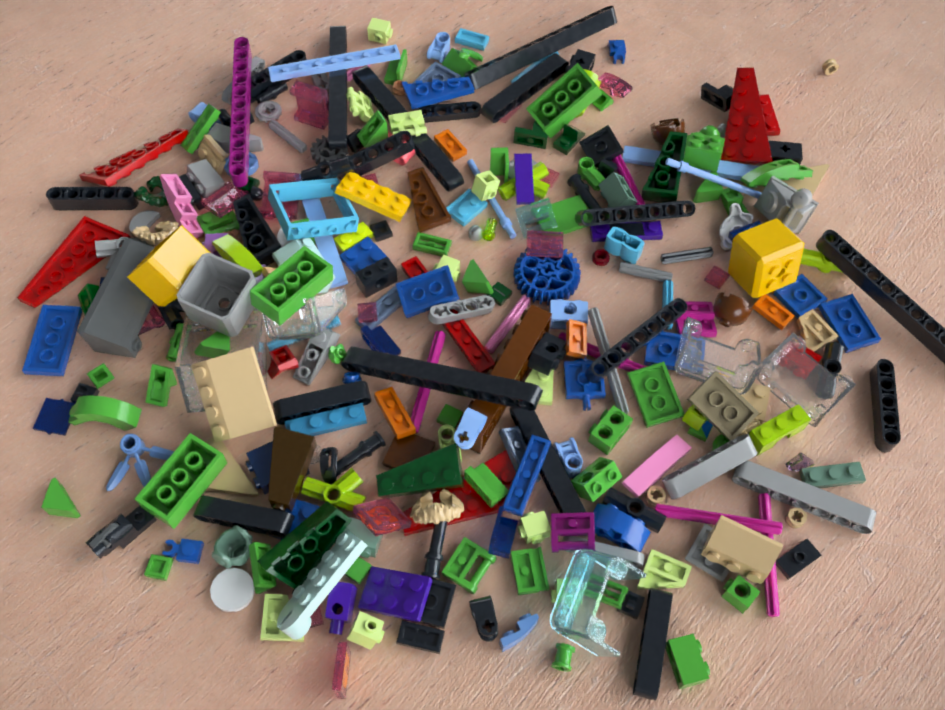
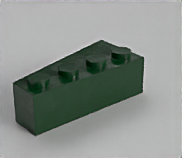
M670 131L654 168L642 189L643 200L662 203L677 201L681 172L677 171V168L666 165L665 162L667 158L679 162L683 161L688 133Z
M454 443L376 475L378 496L385 499L424 493L428 490L433 492L464 487L458 445Z
M326 501L262 556L258 562L268 573L296 589L305 582L308 573L318 566L322 561L324 553L331 549L338 536L344 532L352 519Z

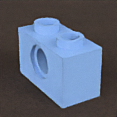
M550 300L549 312L552 313L550 329H566V322L569 319L588 324L587 301Z

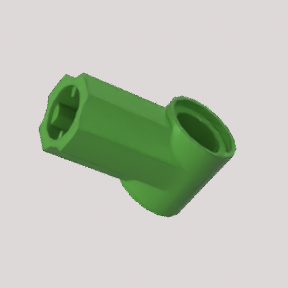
M589 157L581 158L577 173L594 190H601L599 184L605 180L604 176L594 167L593 159Z

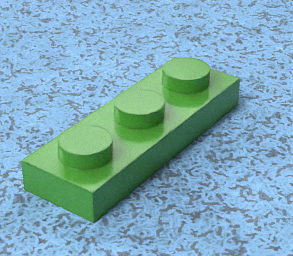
M208 103L181 143V146L187 152L193 154L199 148L200 142L204 138L203 136L209 133L213 123L218 120L221 112Z

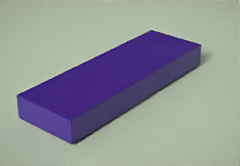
M532 153L514 154L516 205L534 204Z

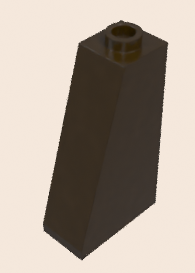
M275 426L268 496L273 509L292 512L317 446L315 436Z

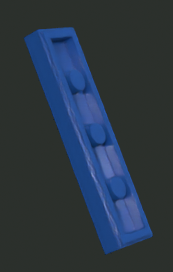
M531 435L502 506L503 511L522 517L551 445L550 440Z

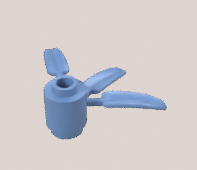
M136 434L125 435L120 441V448L127 456L124 462L121 461L117 465L108 481L106 490H113L123 479L130 467L127 464L130 457L136 459L134 467L142 485L145 487L151 480V476L145 460H140L139 456L146 451L150 452L149 455L153 458L168 460L174 451L153 446L150 449L145 446L144 441Z

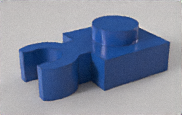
M609 40L608 48L610 56H613V64H616L617 60H621L622 64H624L626 55L625 41Z
M181 539L180 544H176L173 540H166L167 546H173L171 551L162 552L165 557L172 558L177 555L176 560L178 562L199 564L204 547L203 541Z

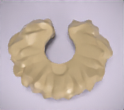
M162 221L155 226L156 233H150L147 226L136 227L131 234L140 239L141 242L145 241L149 245L156 246L175 231L179 223Z
M445 489L439 494L441 503H433L432 494L428 490L413 505L410 517H413L415 523H424L425 525L427 523L439 524V522L444 521L449 523L454 518H460L461 513L464 512V505L460 499Z

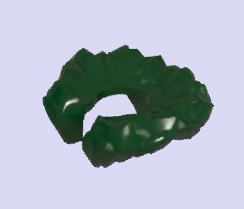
M154 176L146 182L150 192L155 187L161 188L162 191L159 194L149 193L144 186L139 187L134 192L136 199L144 201L151 206L155 205L160 208L169 205L159 176Z

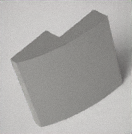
M705 523L685 560L723 582L729 570L718 563L709 561L701 555L707 537L713 529Z

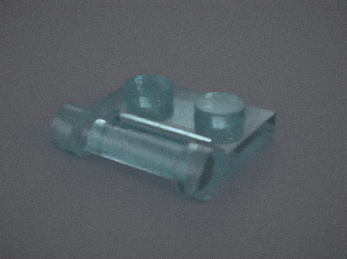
M549 198L515 209L524 239L528 238L531 234L552 227L553 229L558 227ZM550 218V221L526 228L528 224Z

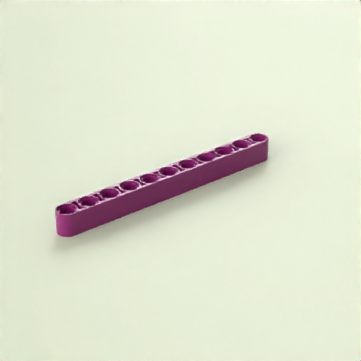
M245 37L235 39L233 54L229 173L232 183L236 187H243L248 183L252 53L249 40Z

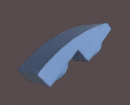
M531 613L521 616L516 623L517 632L510 630L502 635L503 638H500L499 641L502 652L517 645L534 629L539 619L538 614L531 616Z

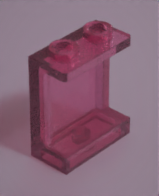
M296 80L289 91L290 95L296 96L298 110L294 114V120L325 130L329 123L327 90Z
M263 172L265 183L262 207H259V211L265 219L272 220L277 218L268 200L269 185L301 181L299 173ZM299 200L281 202L289 220L297 219Z

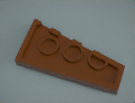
M424 167L407 172L418 231L421 233L451 222V216Z

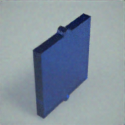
M46 398L33 429L47 432L48 435L53 433L66 436L70 423H68L70 418L69 412L76 403L64 401V399Z

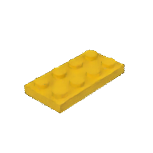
M351 172L345 175L335 190V194L398 222L402 220L412 202V199L407 198L403 194H398L387 187L378 185L372 180H367Z

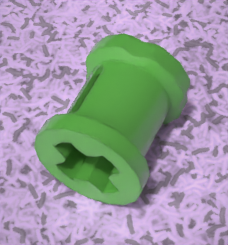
M556 643L557 653L555 662H552L551 666L560 671L571 672L572 653H575L576 648L565 643Z

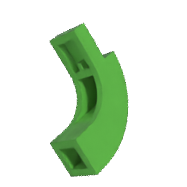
M81 396L78 397L76 404L70 409L68 423L78 425L88 421H98L126 431L137 427L142 409L114 398Z

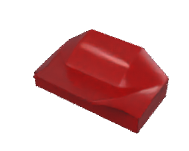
M287 345L269 352L271 363L267 373L271 379L285 370L299 368L295 356Z

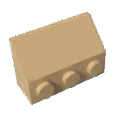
M721 515L709 533L701 555L711 562L726 567L731 572L747 577L752 582L762 584L771 572L783 544Z

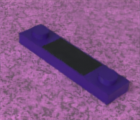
M661 221L625 222L590 226L592 242H605L606 236L612 227L621 228L629 235L637 236L642 240H662L663 238Z

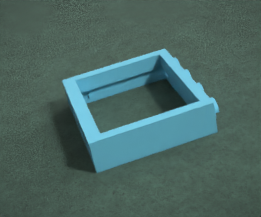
M338 178L269 185L268 200L287 241L357 232L359 217L350 200L335 194L336 187L340 183ZM333 196L343 217L291 223L281 202Z

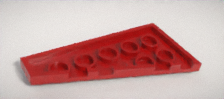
M737 68L721 157L723 161L743 164H767L773 162L754 68Z
M177 128L158 138L159 141L143 144L145 148L136 151L133 149L111 159L109 165L96 166L93 168L94 172L90 174H85L84 172L79 174V176L85 182L108 187L117 184V180L130 176L133 170L143 168L146 162L157 159L159 154L170 151L172 146L176 144H181L189 132L187 129Z
M84 216L17 298L20 302L31 307H38L106 258H97L95 241L114 240L121 237L131 238L130 235Z
M505 450L484 464L509 490L516 471ZM464 475V487L447 489L451 494L460 499L464 505V512L461 513L460 518L450 520L449 523L447 522V526L504 512L502 506L506 497L490 508L464 479ZM442 490L432 494L433 503H441L439 494ZM412 507L400 513L404 536L434 528V523H427L426 525L424 523H415L413 517H410Z

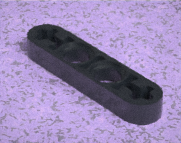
M476 101L428 105L420 107L418 110L422 111L424 122L429 123L477 118L481 114V105ZM456 109H459V110H461L462 112H460V113H455V112H453V111L456 110ZM444 111L445 114L439 115L437 112Z

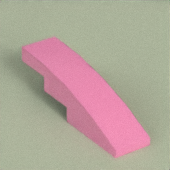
M161 174L160 180L173 216L176 222L179 223L178 226L183 225L195 238L202 237L204 232L196 221L198 214L190 203L192 196L177 174Z
M678 435L674 436L622 482V485L638 498L658 482L681 458L688 454L692 447Z

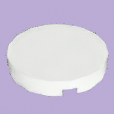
M226 569L219 573L212 581L210 588L211 599L216 607L224 612L241 611L249 605L254 597V582L249 573L243 569Z

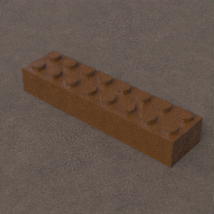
M531 304L528 310L525 309L521 316L522 321L520 325H515L512 338L507 339L503 348L504 352L498 354L494 369H490L487 374L522 381L529 369L528 363L532 351L546 332L549 333L552 313ZM475 399V401L471 400L468 407L487 416V420L470 450L481 454L507 406ZM467 435L465 437H460L462 443L464 440H469Z

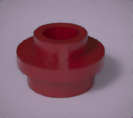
M604 249L596 250L592 255L593 263L597 266L607 265L610 261L609 253Z

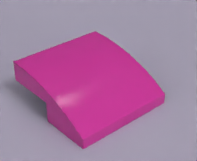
M685 301L688 307L687 311L676 321L678 334L693 337H716L717 329L714 322L715 313L713 312L712 302Z

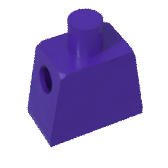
M338 582L328 594L325 618L331 620L329 629L331 634L342 635L344 622L351 623L358 590L354 584ZM343 606L342 613L337 614V609Z

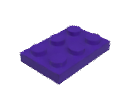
M371 566L358 608L363 611L420 622L433 580L428 576Z

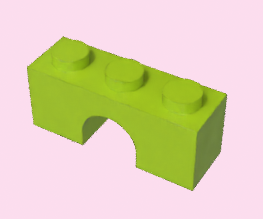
M799 404L750 431L749 436L755 446L757 456L772 448L783 437L787 436L790 438L806 428L811 418Z

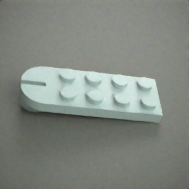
M348 529L341 533L332 549L324 553L322 561L318 566L308 573L305 582L294 590L292 598L284 606L277 619L279 630L294 640L302 638L311 626L310 616L368 545Z

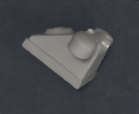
M772 176L754 207L767 219L773 220L777 218L793 233L799 234L819 203L812 199V193L808 189L796 190L791 186L788 187V184L775 176Z

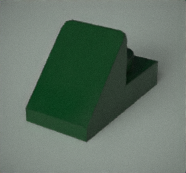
M534 121L532 130L515 127L513 143L546 149L548 135Z
M564 124L563 133L553 143V148L567 155L585 136V132L572 125Z

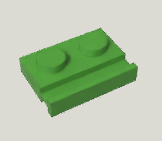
M541 547L511 551L510 556L518 595L549 591L550 588Z

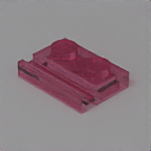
M527 230L526 256L563 258L564 232Z

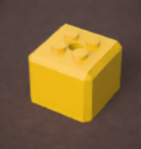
M775 218L738 233L733 238L728 273L751 297H761L796 282L805 243L779 219Z
M181 225L162 240L127 278L155 304L166 306L177 298L176 294L201 255L209 251Z

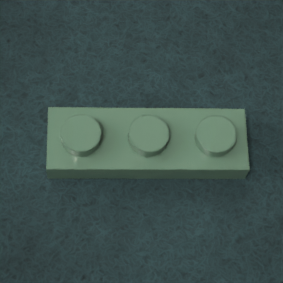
M860 462L802 468L799 471L802 482L817 488L861 484L866 481Z

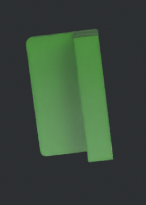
M451 48L442 62L443 66L461 75V77H464V73L478 67L469 58L463 59L459 57V50Z
M403 49L400 59L390 61L384 78L385 84L393 85L395 81L403 79L408 63L407 49Z
M508 147L491 148L490 171L495 176H503L504 183L508 182Z
M481 463L475 469L470 466L464 470V479L490 508L507 496L509 490L484 463Z
M253 542L249 545L256 594H261L277 586L275 576L268 573L258 562L271 549V544Z

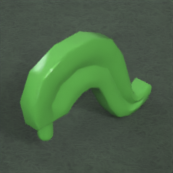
M461 48L458 55L463 59L472 57L481 62L483 61L482 55L466 48Z

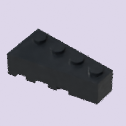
M247 194L233 202L243 245L261 265L265 264L268 266L275 262L272 254L282 247L254 201Z

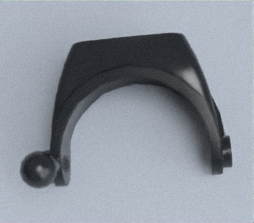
M335 447L323 448L320 455L322 478L325 483L331 485L337 481L338 450ZM329 455L331 456V467H329Z

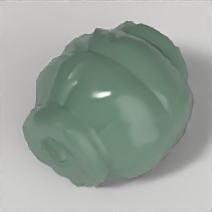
M234 525L217 539L214 551L212 552V558L227 569L232 566L244 565L250 557L249 545L252 543L253 536L246 529Z

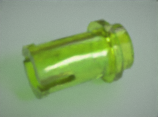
M491 218L487 219L485 229L482 231L484 240L492 241L495 238V230L498 224L496 219L492 218V221Z

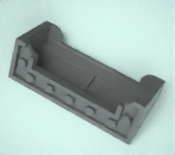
M125 238L77 330L95 352L136 358L138 351H140L142 342L138 334L154 302L130 281L127 276L154 247Z

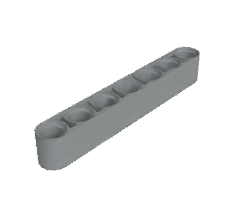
M748 460L736 466L732 480L742 487L760 494L768 493L770 498L795 508H801L808 513L862 534L872 533L877 513L869 507Z

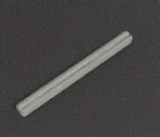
M595 307L589 309L588 315L600 355H603L610 349L599 310ZM616 368L607 375L616 407L628 414V404Z

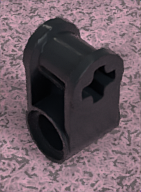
M491 596L469 601L480 638L486 642L495 640L498 635V623ZM489 625L491 632H487L485 626Z

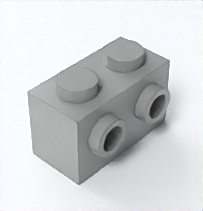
M206 159L187 165L186 176L204 200L224 194V180Z

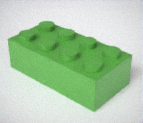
M577 63L526 109L545 133L552 138L564 128V124L571 122L603 93Z
M303 246L250 290L251 305L280 326L333 281V265L306 246Z
M190 433L136 496L135 500L144 510L175 529L228 462L223 453Z

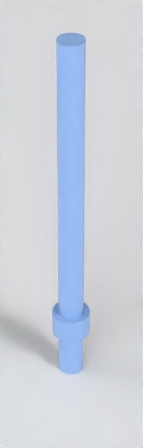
M667 158L665 162L666 165L677 168L679 172L693 174L755 198H759L761 192L689 166L684 161L679 162Z
M473 159L468 160L467 164L474 176H476L480 171ZM495 197L488 199L500 219L502 228L506 230L511 239L515 238L517 235L512 228V223L505 216Z

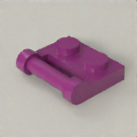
M594 512L551 513L552 553H559V550H589V552H595ZM559 536H588V541L559 542Z

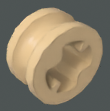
M833 58L825 61L822 65L826 75L835 73L839 68V65Z
M656 485L650 487L646 493V501L651 506L662 504L666 497L665 490ZM654 492L659 494L657 500L653 499Z
M796 507L790 509L785 516V520L788 526L796 529L802 527L806 522L807 515L804 510ZM794 514H796L795 517L797 515L800 517L798 522H796L797 519L795 521L792 519Z

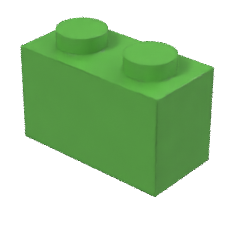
M694 634L670 639L666 642L665 649L679 689L702 684L709 679L710 669L707 662L703 661L701 656L702 647L700 641L695 639Z

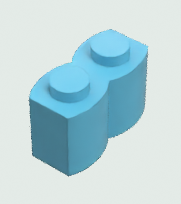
M612 227L606 236L604 249L612 255L620 256L627 263L636 264L642 254L645 243L639 237L629 235L621 228Z

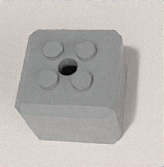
M208 252L201 255L176 295L178 302L189 319L229 337H234L239 334L254 309V306L251 305L250 290L257 285V282L251 270ZM224 301H229V302H230V304H229L228 307H226V308H221V307H220V304H221L222 302H224Z

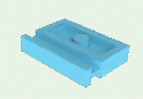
M468 189L446 209L451 218L464 227L488 207V202L481 201L471 192V189Z

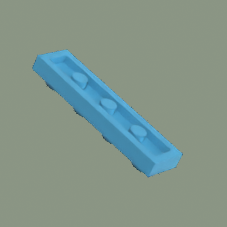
M363 403L285 421L287 430L311 436L367 424Z

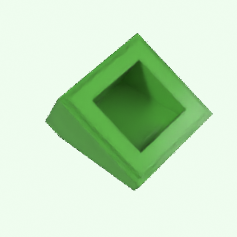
M600 89L603 94L592 104L600 111H603L612 105L614 100Z
M104 363L87 373L97 389L115 378Z

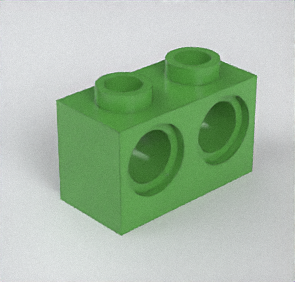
M614 405L609 411L606 409L600 417L601 421L598 425L594 423L588 432L590 434L588 442L606 455L611 452L627 432L633 421V418ZM611 420H615L619 424H613ZM599 434H604L608 438H602Z
M599 457L571 482L580 498L594 502L623 476L613 460Z

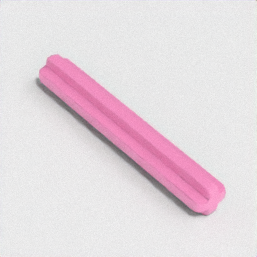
M526 295L521 296L486 343L485 349L490 354L494 353L530 304L531 299Z

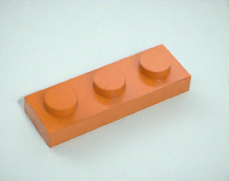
M393 387L374 392V398L396 439L399 440L416 434V428Z

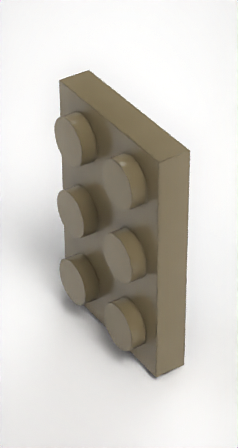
M714 371L687 399L728 441L735 439L759 414L717 371Z

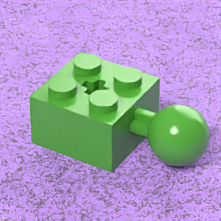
M711 125L703 127L699 132L691 133L686 145L683 161L688 163L689 166L717 172L725 138H721L719 130Z

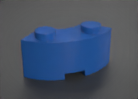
M598 503L593 511L595 534L612 541L621 548L641 552L651 533L645 527V523L641 519L633 518L618 510L613 504L608 503L604 505Z

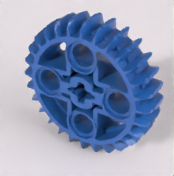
M545 243V246L538 244V248L532 245L531 250L526 248L525 253L521 252L514 265L513 276L517 290H521V295L526 294L527 297L533 298V303L538 300L540 305L542 302H546L548 306L550 300H564V298L568 300L570 295H574L580 283L581 270L579 269L580 264L577 263V258H573V253L567 254V249L561 250V245L555 248L554 243L551 247Z

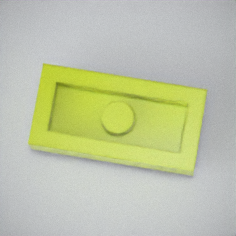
M362 221L358 224L357 232L343 233L333 239L337 247L342 252H345L366 237L371 239L374 236L373 232Z

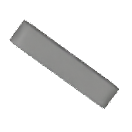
M748 434L741 435L667 475L662 479V482L670 498L677 499L757 455V451Z

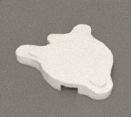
M733 203L730 206L729 216L719 228L720 246L726 251L731 250L733 238L738 233L760 225L753 224V215L744 213L737 203Z

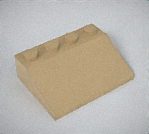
M253 347L191 365L215 443L277 425Z

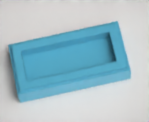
M460 28L455 37V43L483 51L489 42V36Z

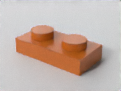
M449 129L434 136V141L453 162L467 155V149Z
M767 294L763 295L752 307L781 331L795 317V315Z
M572 319L566 322V355L581 359L587 356V323Z

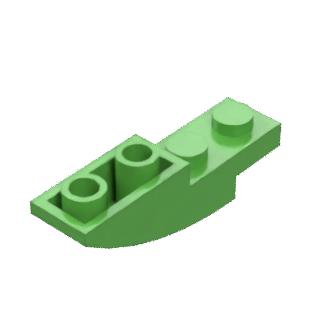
M791 159L778 160L751 170L741 177V181L750 188H757V186L766 187L772 176L780 180H789V178L803 180L804 177H812L813 170Z

